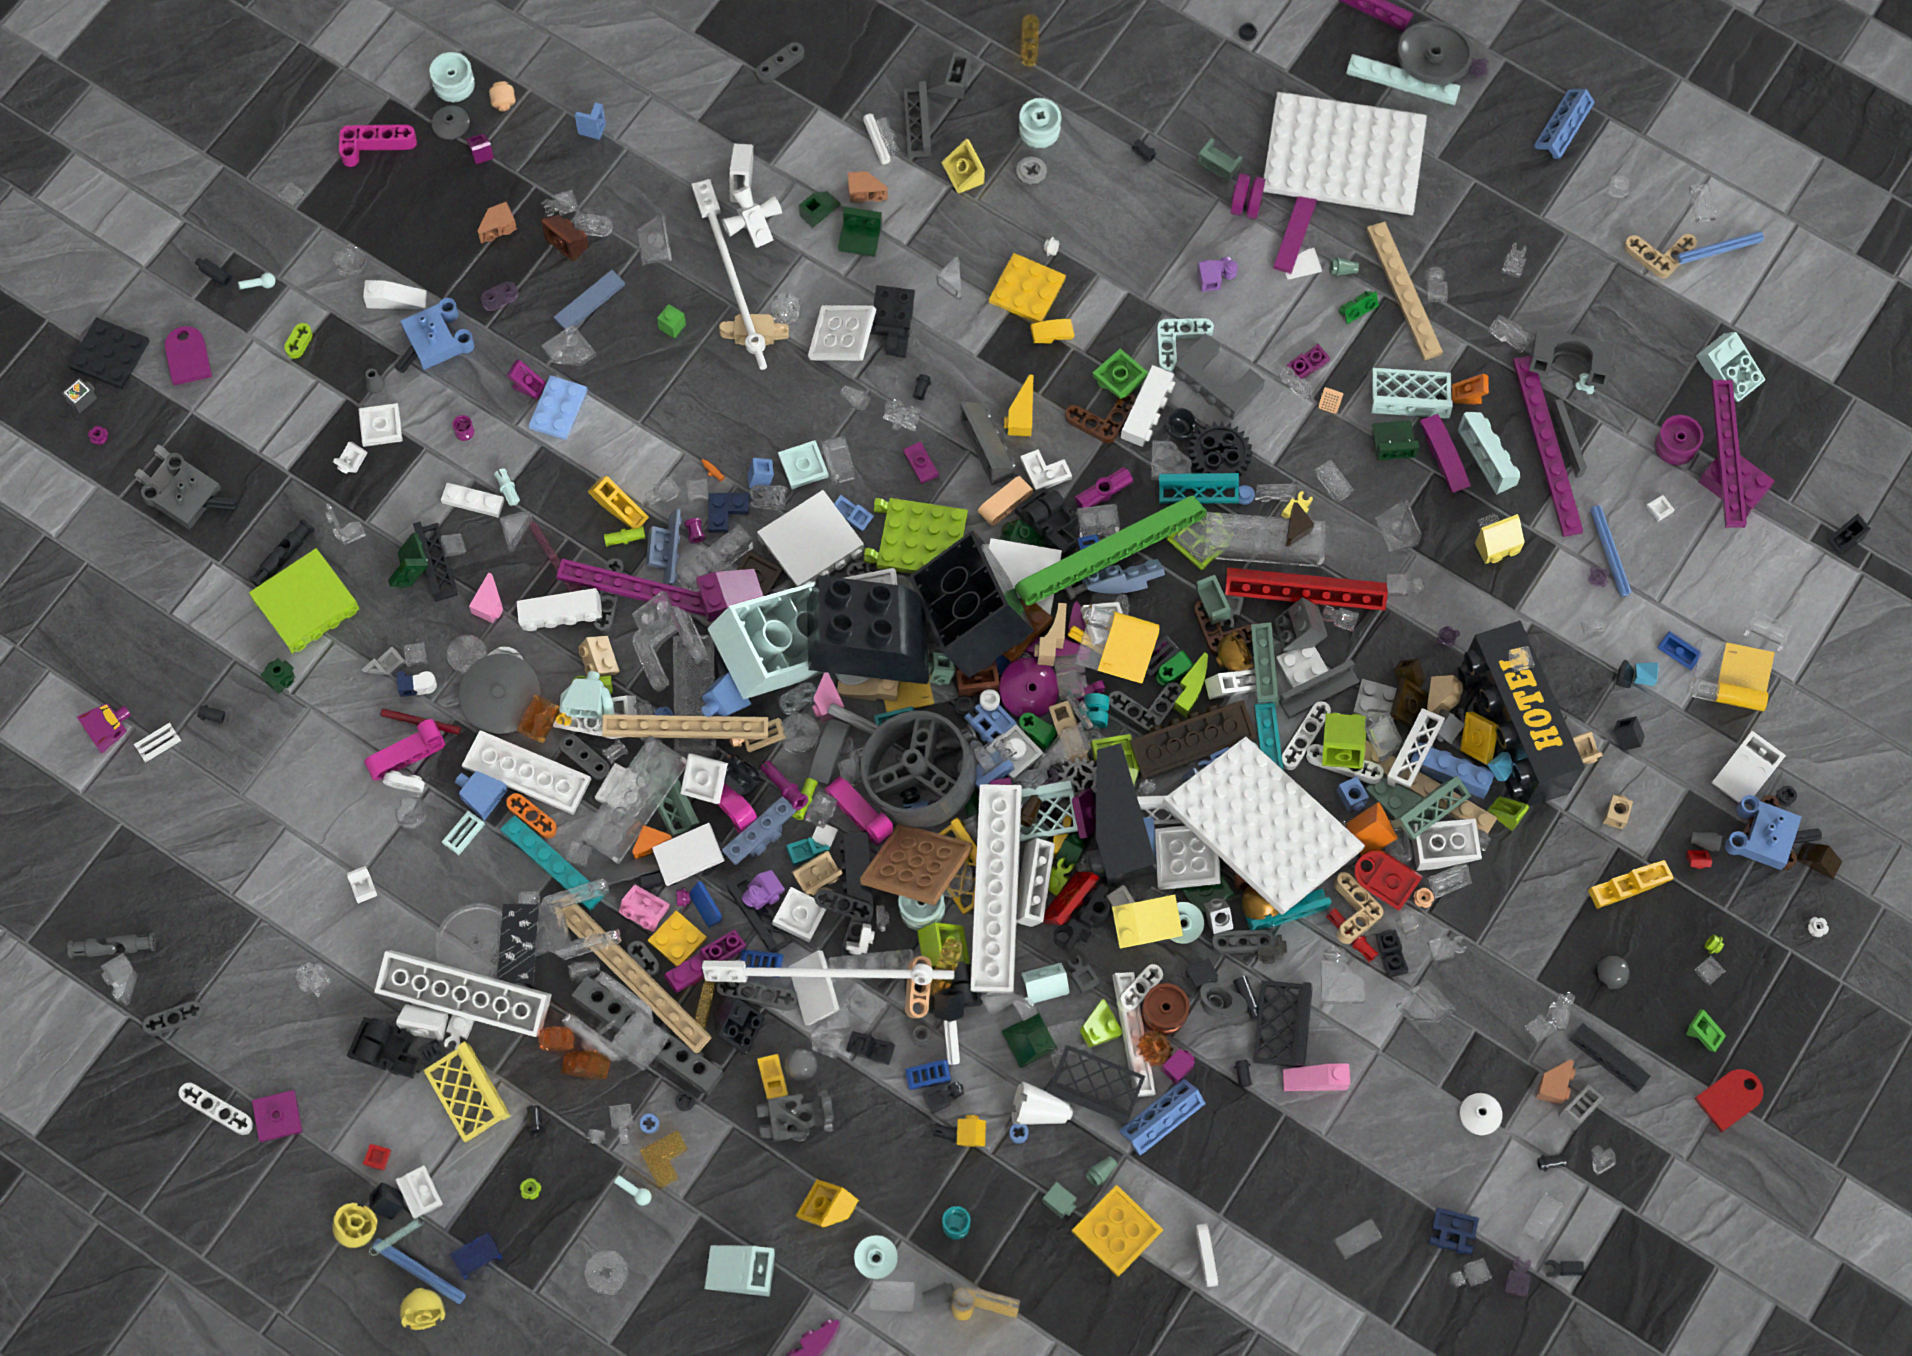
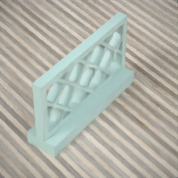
M1373 368L1371 413L1421 417L1439 414L1440 418H1450L1453 407L1451 401V373ZM1377 375H1385L1388 379L1382 383L1377 378ZM1404 376L1407 381L1401 384L1396 378ZM1420 377L1424 378L1427 382L1420 385L1415 379ZM1446 379V384L1441 387L1435 380ZM1390 382H1393L1398 387L1393 392L1386 386ZM1410 383L1418 388L1413 393L1406 388ZM1430 384L1437 389L1432 394L1425 389ZM1383 389L1388 395L1377 396V392ZM1402 390L1408 396L1406 398L1398 397L1396 394ZM1419 392H1422L1424 395L1427 396V398L1421 399L1417 398L1415 395H1417ZM1441 393L1446 397V400H1438L1435 396Z
M1071 780L1022 789L1021 805H1024L1031 795L1039 797L1042 801H1048L1052 805L1046 813L1039 810L1038 813L1043 815L1042 819L1037 825L1032 824L1034 829L1030 834L1024 835L1020 832V841L1078 832L1071 800L1075 797V789ZM1070 797L1071 803L1066 810L1057 805L1062 798ZM1055 807L1064 812L1057 822L1049 817V814ZM1066 815L1073 819V827L1065 828L1060 825ZM1046 818L1055 824L1050 831H1044L1040 828Z

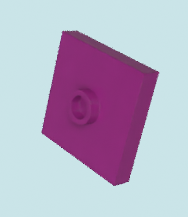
M1092 788L1084 789L1071 799L1080 839L1087 838L1096 831V806Z
M294 1090L252 1100L260 1143L303 1132L296 1092Z

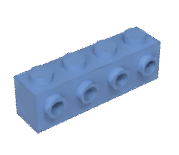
M1418 742V746L1427 744ZM1431 746L1419 770L1424 775L1443 783L1458 775L1469 793L1482 799L1485 798L1494 778V774L1489 768L1478 767L1467 759L1456 758L1450 752L1434 749L1433 746ZM1418 752L1413 753L1410 763L1419 760Z

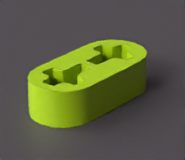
M299 323L294 327L284 345L288 357L296 359L304 353L313 336L308 324ZM306 330L307 334H302V336H300L299 332H304ZM295 346H297L298 350H293L291 352L290 348H294Z

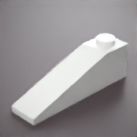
M636 696L612 698L615 715H638ZM559 706L551 707L553 727L602 736V719L571 717V724L564 726V718L562 724H557L556 717L561 714ZM606 737V738L617 739V738H624V737Z

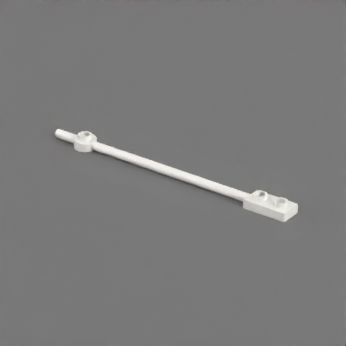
M708 179L693 183L692 189L702 218L708 217L749 335L745 340L746 349L748 352L755 354L759 368L761 370L766 369L767 364L763 355L765 339L761 334L755 332L716 217V214L721 212L711 181Z
M704 961L702 965L705 981L747 982L748 976L911 978L919 985H926L932 979H954V971L933 970L926 964H917L912 970L746 967L745 961Z

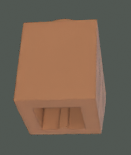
M867 171L848 173L850 202L862 203L864 201L880 202L888 200L887 186Z
M507 202L488 208L477 231L481 243L490 242L496 237L508 235L517 230L514 217Z
M1568 1060L1544 1073L1540 1078L1536 1098L1557 1105H1561L1564 1100H1568L1571 1088L1568 1087L1569 1080H1573L1576 1068H1573L1574 1061Z

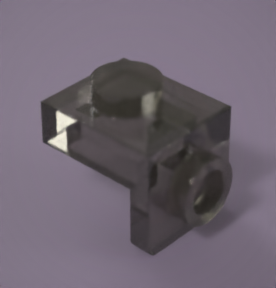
M1277 935L1275 939L1276 947L1258 948L1256 952L1257 962L1262 961L1263 964H1271L1275 960H1282L1284 953H1287L1286 941H1282V935Z

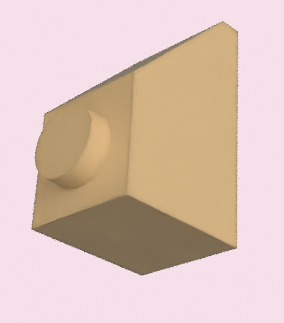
M1454 675L1431 677L1427 710L1437 715L1442 709L1448 712L1460 702V696L1463 692L1462 682Z

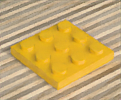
M1013 253L989 298V303L1035 323L1042 322L1063 285L1066 275Z
M1118 1185L1072 1230V1233L1117 1277L1163 1232V1229Z

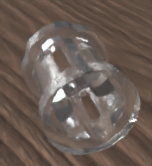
M616 739L615 743L609 748L601 750L611 765L623 754H628L626 747L619 739Z

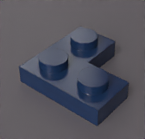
M709 493V533L729 532V514H749L748 493Z

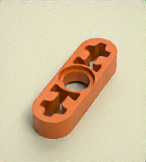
M515 793L507 798L506 804L509 811L540 836L549 839L556 835L557 826L555 821L525 797ZM519 801L520 805L524 808L523 812L518 806L513 808L512 802ZM535 811L538 814L537 818L534 821L527 820L526 815L528 812ZM541 819L544 825L549 826L551 824V831L547 830L544 832V828L540 824Z

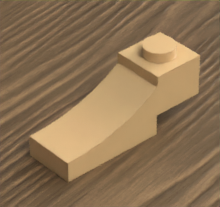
M1058 603L1056 618L1050 631L1045 637H1040L1039 645L1035 644L1034 657H1038V665L1054 666L1056 648L1063 649L1066 621L1065 603Z
M870 678L866 682L857 685H847L838 681L837 692L842 697L877 701V699L897 701L900 681Z

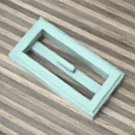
M467 811L444 838L442 844L459 856L485 823L470 811ZM471 818L472 820L469 822V824L462 830L459 836L451 844L450 841L452 840V838L463 827V825L468 821V819ZM477 822L476 826L471 830V832L466 836V838L461 842V844L458 847H456L459 844V842L464 838V836L469 832V830L474 826V824Z

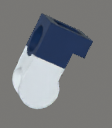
M405 671L396 672L400 697L429 694L437 688V682L431 672L424 671L419 675L406 676Z

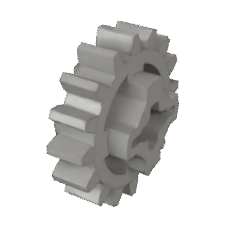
M1076 757L1074 763L1068 760V767L1062 766L1065 771L1058 775L1063 780L1058 781V783L1071 780L1078 789L1074 796L1086 789L1089 783L1092 782V791L1096 793L1097 767L1093 768L1095 764L1093 760L1088 764L1086 757L1082 761ZM1083 766L1089 768L1092 773L1084 772ZM1074 768V773L1068 776L1069 772ZM1079 772L1085 778L1082 780L1081 785L1076 781V779H1079Z

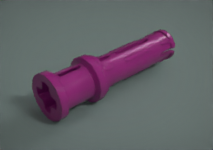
M765 761L764 763L769 768L767 769L762 764L760 770L781 790L782 797L792 803L791 806L796 810L805 807L808 802V796L802 794L795 783H790L771 761Z

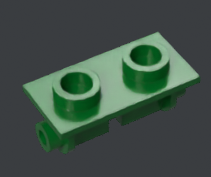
M1365 291L1355 298L1356 303L1351 300L1340 306L1338 311L1341 316L1345 315L1346 324L1351 323L1379 306L1376 291Z

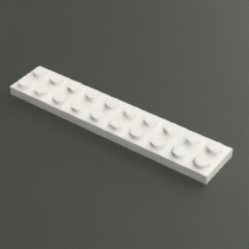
M980 784L971 992H1014L1022 800L1021 785Z

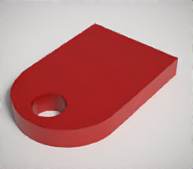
M1381 850L1365 852L1360 856L1355 866V877L1358 883L1398 911L1401 910L1423 877ZM1364 860H1368L1373 864V868L1365 870L1362 868L1361 863Z
M1738 1069L1726 1074L1694 1099L1722 1133L1758 1106L1763 1097V1087L1755 1074L1747 1070ZM1744 1081H1752L1754 1083V1090L1746 1089Z

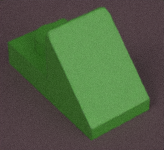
M1703 1009L1699 1010L1687 1031L1688 1036L1697 1037L1709 1051L1713 1052L1718 1049L1726 1037Z

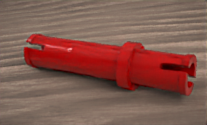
M1336 908L1326 916L1337 929L1347 921ZM1350 928L1347 932H1344V933H1345L1346 935H1348V934H1350L1353 930ZM1359 936L1351 943L1354 950L1357 949L1368 962H1371L1379 953L1370 946L1365 936Z

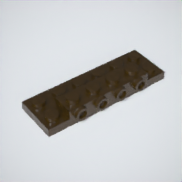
M1244 700L1218 707V704L1206 707L1207 712L1201 714L1199 711L1187 714V719L1182 721L1180 717L1168 721V726L1155 725L1150 727L1151 732L1130 739L1129 743L1141 778L1145 779L1209 756L1224 748H1231L1244 737H1247L1249 740L1256 739Z

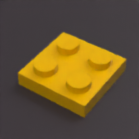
M1466 712L1460 751L1484 764H1488L1493 760L1497 737L1495 728L1498 724L1474 712Z
M676 910L648 939V943L677 967L687 961L707 940V937Z

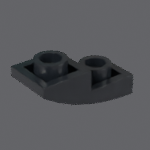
M1396 930L1377 934L1376 941L1387 977L1390 978L1408 973V966L1404 959L1402 945Z

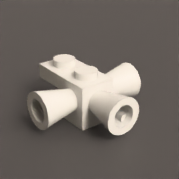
M750 186L734 191L732 194L741 208L737 210L739 216L722 219V224L728 236L731 237L744 227L748 230L756 248L773 241L765 217L782 214L776 197L773 196L760 206L753 202Z

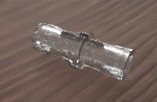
M882 117L876 123L880 129L881 138L886 145L889 156L897 155L896 152L900 153L895 140L896 134L892 131L888 118Z

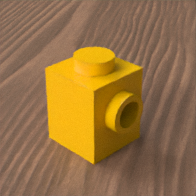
M966 1115V1119H958L957 1145L985 1147L986 1121L978 1119L977 1115Z

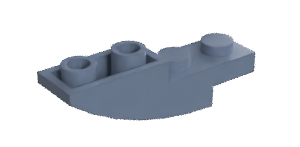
M1156 559L1137 566L1128 567L1125 570H1122L1119 565L1109 566L1082 579V581L1090 591L1111 594L1128 593L1148 588V580L1163 576L1165 572L1163 566Z

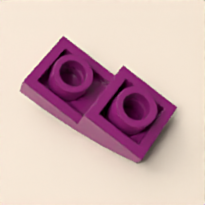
M1317 344L1304 355L1301 353L1288 363L1287 367L1299 381L1321 368L1331 359L1322 347Z

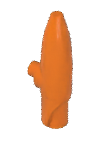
M705 459L701 460L709 472L707 474L709 477L711 475L715 476L720 482L725 479V476L713 464Z

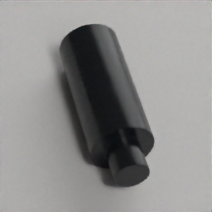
M198 258L195 261V264L199 266V271L223 287L230 283L232 275L208 259L202 260Z
M1243 976L1235 979L1233 983L1236 991L1243 996L1248 1005L1245 1013H1249L1250 1019L1258 1017L1256 1010L1259 1006L1248 977Z

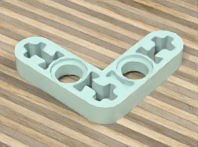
M1205 318L1161 320L1157 328L1159 368L1173 373L1177 363L1176 339H1200L1205 333L1211 336L1214 328L1212 321ZM1187 325L1191 330L1185 333L1180 330V327ZM1164 326H1167L1168 332H1165ZM1202 326H1206L1207 331H1203ZM1170 343L1172 349L1164 350L1162 344ZM1166 356H1169L1170 367H1167L1165 364Z

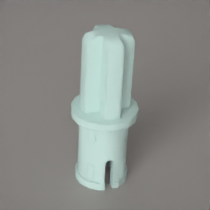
M499 469L501 475L496 471L494 476L500 485V492L504 493L510 506L517 505L520 499L514 489L515 484L511 482L506 469Z

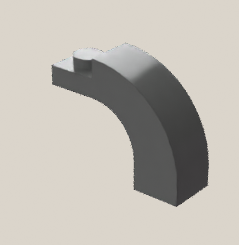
M835 716L833 719H830L816 751L809 778L829 784L835 773L841 749L853 725Z

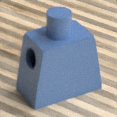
M730 672L719 677L702 695V700L706 704L702 707V713L706 717L711 715L727 717L751 705L748 698L743 700Z
M479 771L474 772L471 778L461 773L455 781L457 785L462 787L459 792L462 801L484 821L508 791L505 783Z

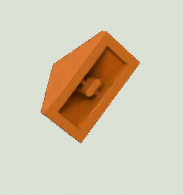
M643 825L632 850L634 859L653 854L652 847L671 840V835Z

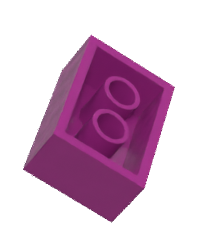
M1740 455L1747 517L1767 494L1775 480ZM1717 456L1705 470L1699 483L1722 499Z

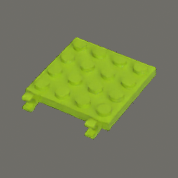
M875 498L874 512L887 513L880 550L876 552L874 549L865 548L864 562L877 563V569L894 568L896 572L913 574L964 536L968 510L890 498L888 503L881 498Z

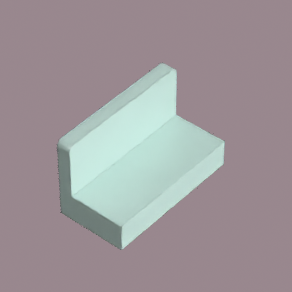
M1062 963L1021 973L1030 1004L1070 993L1066 972Z

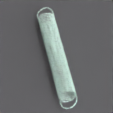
M410 1222L408 1226L406 1225V1227L404 1226V1228L399 1229V1232L393 1233L388 1239L386 1238L379 1245H375L374 1248H377L375 1250L386 1249L392 1245L391 1242H397L401 1239L400 1236H406L410 1233V1230L412 1232L418 1228L420 1222Z

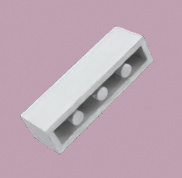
M1152 365L1122 429V439L1143 447L1145 441L1149 442L1153 433L1151 428L1153 424L1157 425L1160 414H1158L1160 408L1164 409L1167 404V393H1172L1176 382L1173 381V373Z
M596 588L517 601L518 622L522 629L526 631H535L541 627L554 628L560 624L573 625L578 621L592 622L597 618H602L601 598Z
M1039 838L1025 843L1018 887L1016 923L1033 927L1043 922L1055 843Z

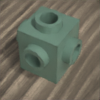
M933 652L930 662H928L929 683L949 684L951 677L955 676L956 667L943 653Z

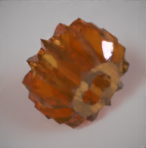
M560 1026L542 1028L538 1036L540 1049L553 1052L571 1050L574 1043L573 1029Z
M1149 1030L1139 1038L1140 1043L1137 1047L1141 1050L1139 1055L1144 1057L1143 1062H1149L1150 1066H1160L1172 1057L1171 1052L1174 1050L1170 1046L1172 1041L1168 1040L1167 1034H1162L1161 1030Z

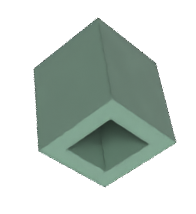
M1057 1182L1042 1200V1203L1060 1218H1063L1065 1215L1070 1216L1077 1207L1075 1205L1076 1197Z

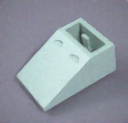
M1736 332L1722 334L1696 355L1704 370L1714 380L1733 381L1734 400L1736 402H1739L1766 380Z
M711 1245L705 1289L770 1296L775 1258L774 1248Z

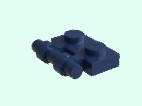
M1437 1207L1432 1230L1439 1231L1440 1235L1439 1237L1430 1236L1429 1244L1436 1245L1437 1248L1443 1250L1444 1248L1456 1250V1253L1463 1254V1252L1472 1254L1473 1246L1465 1243L1466 1238L1475 1240L1479 1218ZM1447 1234L1459 1236L1458 1242L1447 1240Z

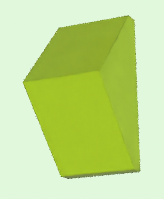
M1499 796L1487 812L1497 817L1499 822L1513 831L1525 816L1529 806L1528 804Z

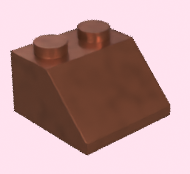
M560 215L541 220L545 240L572 262L589 247L587 235L582 230L578 231L574 228L572 222L567 218L563 219Z

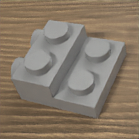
M1362 679L1352 714L1367 716V722L1375 724L1378 728L1391 729L1394 718L1390 716L1397 688Z

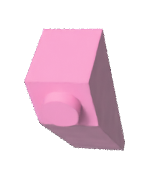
M1322 1064L1283 1069L1284 1091L1347 1090L1350 1086L1349 1064Z

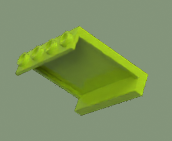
M317 548L249 592L255 605L259 607L292 654L303 650L306 644L312 640H318L324 632L336 628L342 620L354 616L357 610H359L356 600Z

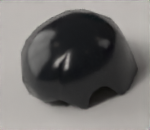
M1177 408L1167 418L1166 430L1168 434L1177 440L1188 439L1195 431L1196 417L1188 409Z

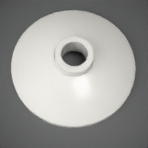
M1484 1093L1472 1094L1461 1104L1460 1120L1463 1126L1471 1133L1488 1135L1499 1127L1502 1120V1110L1499 1103L1492 1096ZM1479 1109L1485 1110L1486 1115H1480Z

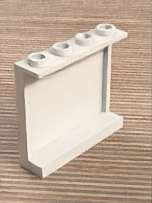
M824 490L757 531L759 542L762 546L766 545L796 587L816 582L818 575L830 576V573L835 570H841L846 566L847 562L852 559H858L864 552V543Z
M990 538V544H986L1006 572L1014 588L1022 579L1061 560L1062 550ZM1054 594L1036 602L1049 615H1051Z

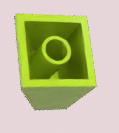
M1336 712L1326 713L1322 766L1363 769L1367 716L1359 714L1343 715Z

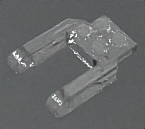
M661 591L632 613L639 629L635 632L632 643L650 684L658 692L667 688L669 681L656 654L655 647L660 646L679 632L684 645L687 646L696 663H700L708 656L690 614L679 607L672 606L666 592Z
M607 880L593 881L546 896L543 899L539 909L535 956L552 952L560 958L567 960L622 941L619 929L603 934L596 933L571 941L566 917L562 911L565 907L609 893Z
M601 971L595 981H599L610 990V994L636 1013L631 1015L616 1034L612 1043L608 1042L571 1013L564 1017L562 1023L612 1062L628 1059L645 1071L668 1042L670 1036L653 1024L652 1008L607 973Z

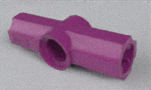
M1124 467L1106 478H1100L1095 485L1075 496L1077 506L1080 510L1086 512L1100 502H1106L1111 499L1113 494L1133 483V478L1128 469ZM1100 488H1107L1108 491L1103 492Z

